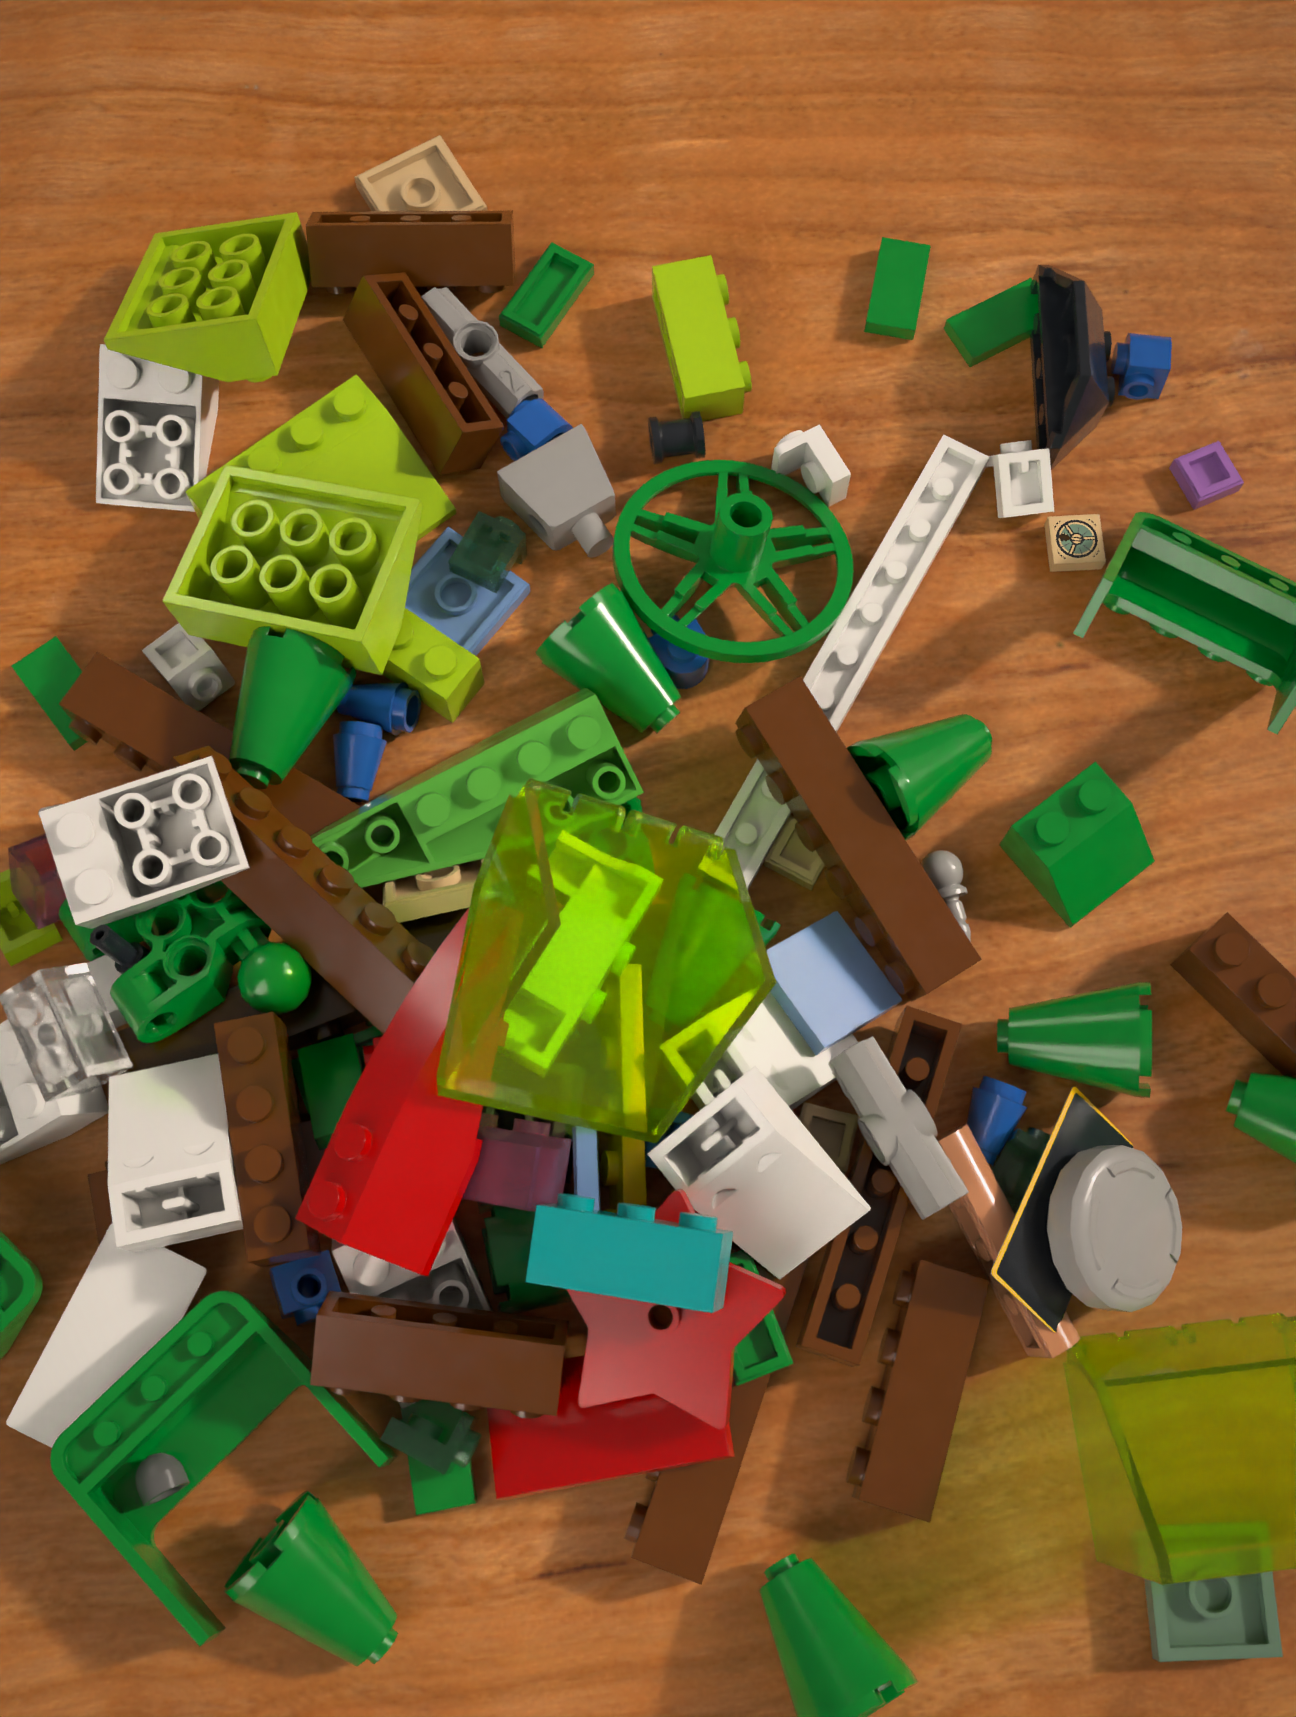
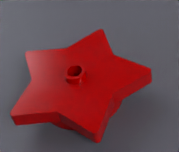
M677 1189L667 1197L656 1210L655 1219L679 1223L680 1212L695 1213L683 1189ZM729 1262L724 1308L714 1313L667 1306L673 1315V1320L669 1327L660 1324L653 1314V1306L659 1304L566 1289L589 1328L578 1404L581 1407H591L654 1393L717 1429L725 1428L730 1418L735 1346L783 1299L786 1294V1288Z

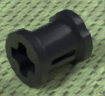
M700 411L691 412L690 418L659 422L657 417L648 418L649 441L654 465L662 464L664 458L694 454L697 459L705 458V436Z

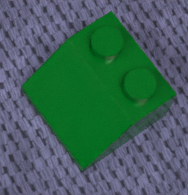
M1096 761L1011 825L999 844L1070 928L1155 862L1133 803Z

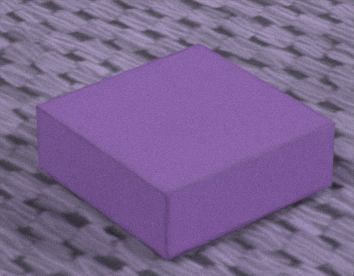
M1219 441L1174 459L1169 467L1193 510L1238 492L1244 484Z

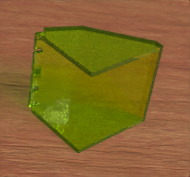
M530 778L525 786L523 785L517 796L509 794L473 887L436 1076L438 1096L657 1143L776 984L736 850L725 847L722 851L723 838L721 836L685 825L680 828L674 843H669L670 836L677 826L675 822L636 810H631L625 819L626 812L623 806L581 793L575 797L570 811H563L565 803L572 793L571 790Z
M1283 1313L1240 1317L1238 1323H1234L1231 1319L1182 1324L1181 1330H1176L1172 1325L1127 1330L1124 1332V1337H1118L1114 1332L1080 1336V1340L1067 1350V1361L1063 1365L1097 1561L1161 1585L1296 1569V1316L1286 1317Z

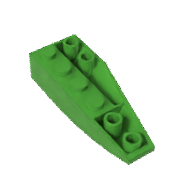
M584 688L433 766L310 837L324 854L336 865L346 869L352 875L354 881L363 888L545 844L555 839L561 828L569 832L644 793L596 694Z

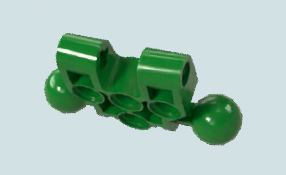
M221 880L149 910L104 924L129 943L145 941L151 949V952L145 958L118 977L110 990L111 999L137 1039L143 1043L157 1042L170 1036L225 1001L233 974V966L240 961L241 965L237 978L242 998L253 1009L262 1014L274 1012L276 1015L285 1014L296 1009L308 997L312 983L310 965L302 958L298 951L287 943L270 942L268 938L272 929ZM66 898L59 908L58 915L84 957L91 962L106 955L90 943V935L95 928L90 929L75 925ZM174 929L171 933L166 934L169 930ZM204 966L199 973L190 976L196 969Z

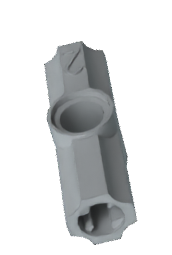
M434 287L421 296L482 393L506 419L509 418L511 412L521 402L544 398L543 388L499 343L498 334L494 327L487 322L477 320L447 287L442 289ZM478 352L486 353L482 356L477 357L470 356Z
M873 1036L854 1044L829 1061L828 1065L832 1070V1074L835 1075L844 1094L860 1117L858 1118V1125L867 1144L883 1165L890 1166L922 1220L969 1193L964 1185V1181L960 1178L951 1164V1160L946 1156L935 1138L938 1132L927 1108L915 1092L911 1089H905Z

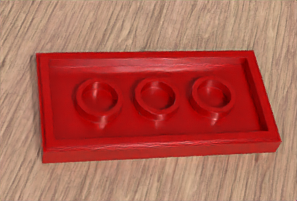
M585 1355L565 1359L562 1388L556 1416L543 1415L538 1418H522L512 1414L510 1410L487 1407L496 1499L508 1500L735 1457L729 1422L725 1428L717 1429L654 1393L591 1407H581L578 1404V1396Z

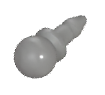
M944 850L934 851L923 859L921 865L971 942V930L969 924L965 921L967 917L963 904L959 900V897L968 894L967 888L960 885L964 873L962 863L951 852Z

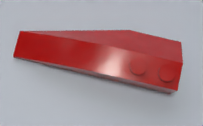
M477 896L429 961L373 1051L346 1103L295 1219L339 1243L417 1274L429 1275L479 1161L483 1140L477 1139L483 1106L490 1107L495 1083L489 1081L496 1047H503L507 1023L502 1022L507 994L515 990L530 916Z

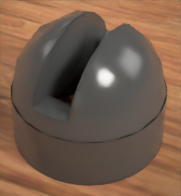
M161 1452L151 1454L140 1463L135 1476L136 1490L143 1506H149L166 1499L190 1483L182 1463L172 1455Z

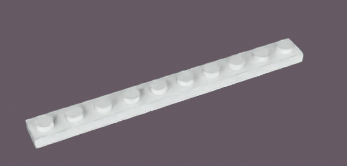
M943 435L803 679L836 732L989 461V456L946 435ZM758 759L696 865L695 870L699 875L742 898L747 893L789 815L792 813L787 804H779L770 793L765 780L768 774Z

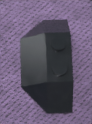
M1038 265L1030 285L1031 294H1038L1039 313H1036L1034 316L1033 330L1030 335L1037 450L1049 448L1052 470L1096 428L1105 409L1111 408L1115 396V381L1113 376H1107L1106 362H1108L1111 354L1110 331H1104L1102 309L1086 282L1053 266Z

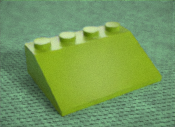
M297 212L155 233L104 338L107 349L225 382L240 380L262 382L272 376H277L311 282L308 244Z
M357 374L225 464L420 499L423 509L417 541L457 513L452 502L388 410ZM225 465L185 491L199 520Z
M225 465L162 602L187 634L191 636L247 647L252 632L258 627L271 626L268 636L282 638L286 628L313 636L338 650L345 656L342 667L350 669L354 667L355 670L382 675L402 626L423 504L420 499Z

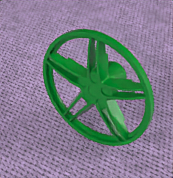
M734 460L691 462L676 466L651 478L631 496L624 506L616 525L612 547V560L617 583L637 616L650 629L670 643L688 652L718 661L732 663L768 662L805 650L820 640L835 625L847 603L853 582L854 571L851 548L843 528L830 509L814 493L790 477L781 473L777 474L774 470L763 466ZM718 475L715 522L712 525L666 512L665 516L643 510L650 500L674 484L696 477ZM728 476H736V494L728 496ZM748 478L771 485L790 495L805 506L820 522L822 527L804 529L803 525L770 529L773 520L772 511L763 499L749 491ZM630 536L661 551L696 563L674 589L675 594L662 609L645 593L635 575L630 556ZM831 542V543H829V544H824V545H819V546L812 547V546H814V545ZM835 554L837 577L834 592L821 613L809 623L795 605L797 599L774 569L805 563ZM703 581L713 586L678 622L672 619ZM735 587L750 606L780 637L766 641L735 642L709 637L687 628V626L728 588ZM761 587L771 603L757 588ZM777 611L780 613V615L784 618V620L788 623V625H789L795 632H793V631L783 622V620L777 615Z

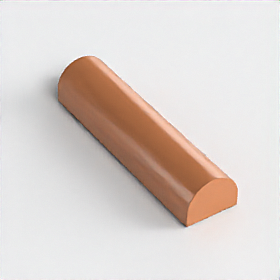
M963 1124L935 1137L969 1191L966 1195L949 1204V1207L985 1276L990 1281L989 1283L1027 1356L1054 1358L1080 1340V1336L1067 1312H1065L1062 1321L1059 1322L1057 1331L1053 1332L991 1274L992 1267L1015 1218V1213L969 1126Z

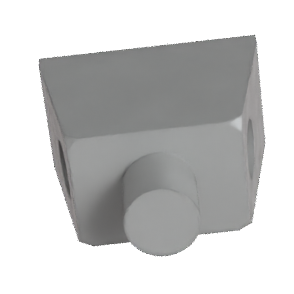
M582 424L497 471L500 494L505 503L552 550H560L577 540L588 557L593 558L603 554L613 545L614 537L605 526V523L612 520L616 515L615 494L588 433Z

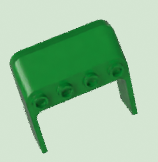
M1146 512L1136 513L1104 571L1073 634L1081 638L1084 637L1103 603L1107 608L1123 615L1131 613L1149 622L1154 631L1165 637H1180L1196 645L1198 650L1211 660L1217 662H1225L1227 660L1245 669L1246 673L1256 682L1276 688L1267 730L1278 735L1296 707V582L1162 517Z
M217 1291L202 1299L58 1436L53 1444L50 1455L51 1469L57 1480L199 1647L216 1638L226 1627L157 1548L154 1541L156 1527L297 1388L305 1385L379 1468L390 1465L398 1457L343 1395L331 1392L328 1387L310 1385L311 1359L248 1298L231 1291ZM161 1452L172 1455L182 1463L190 1481L189 1485L166 1499L149 1506H143L135 1485V1476L140 1463L151 1454Z

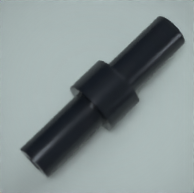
M104 924L96 927L90 935V943L114 960L115 968L121 974L125 973L150 953L140 943H129Z

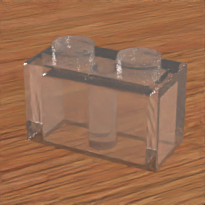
M86 963L40 969L0 994V1002L45 1102L91 1092L108 1082L109 1077L120 1075L133 1067Z

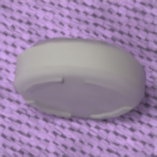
M1123 1145L1097 1146L1078 1152L1060 1171L1049 1199L1047 1234L1053 1263L1066 1288L1089 1307L1107 1311L1133 1312L1153 1304L1169 1285L1181 1254L1182 1222L1177 1198L1162 1169L1143 1151Z

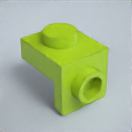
M16 865L0 873V949L9 965L13 966L63 940L22 865Z

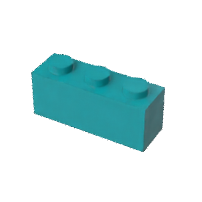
M558 1193L557 1204L536 1205L525 1282L714 1313L724 1308L733 1231L716 1229L718 1217L680 1212L679 1223L655 1219V1207L618 1203L617 1213L594 1210L595 1198Z

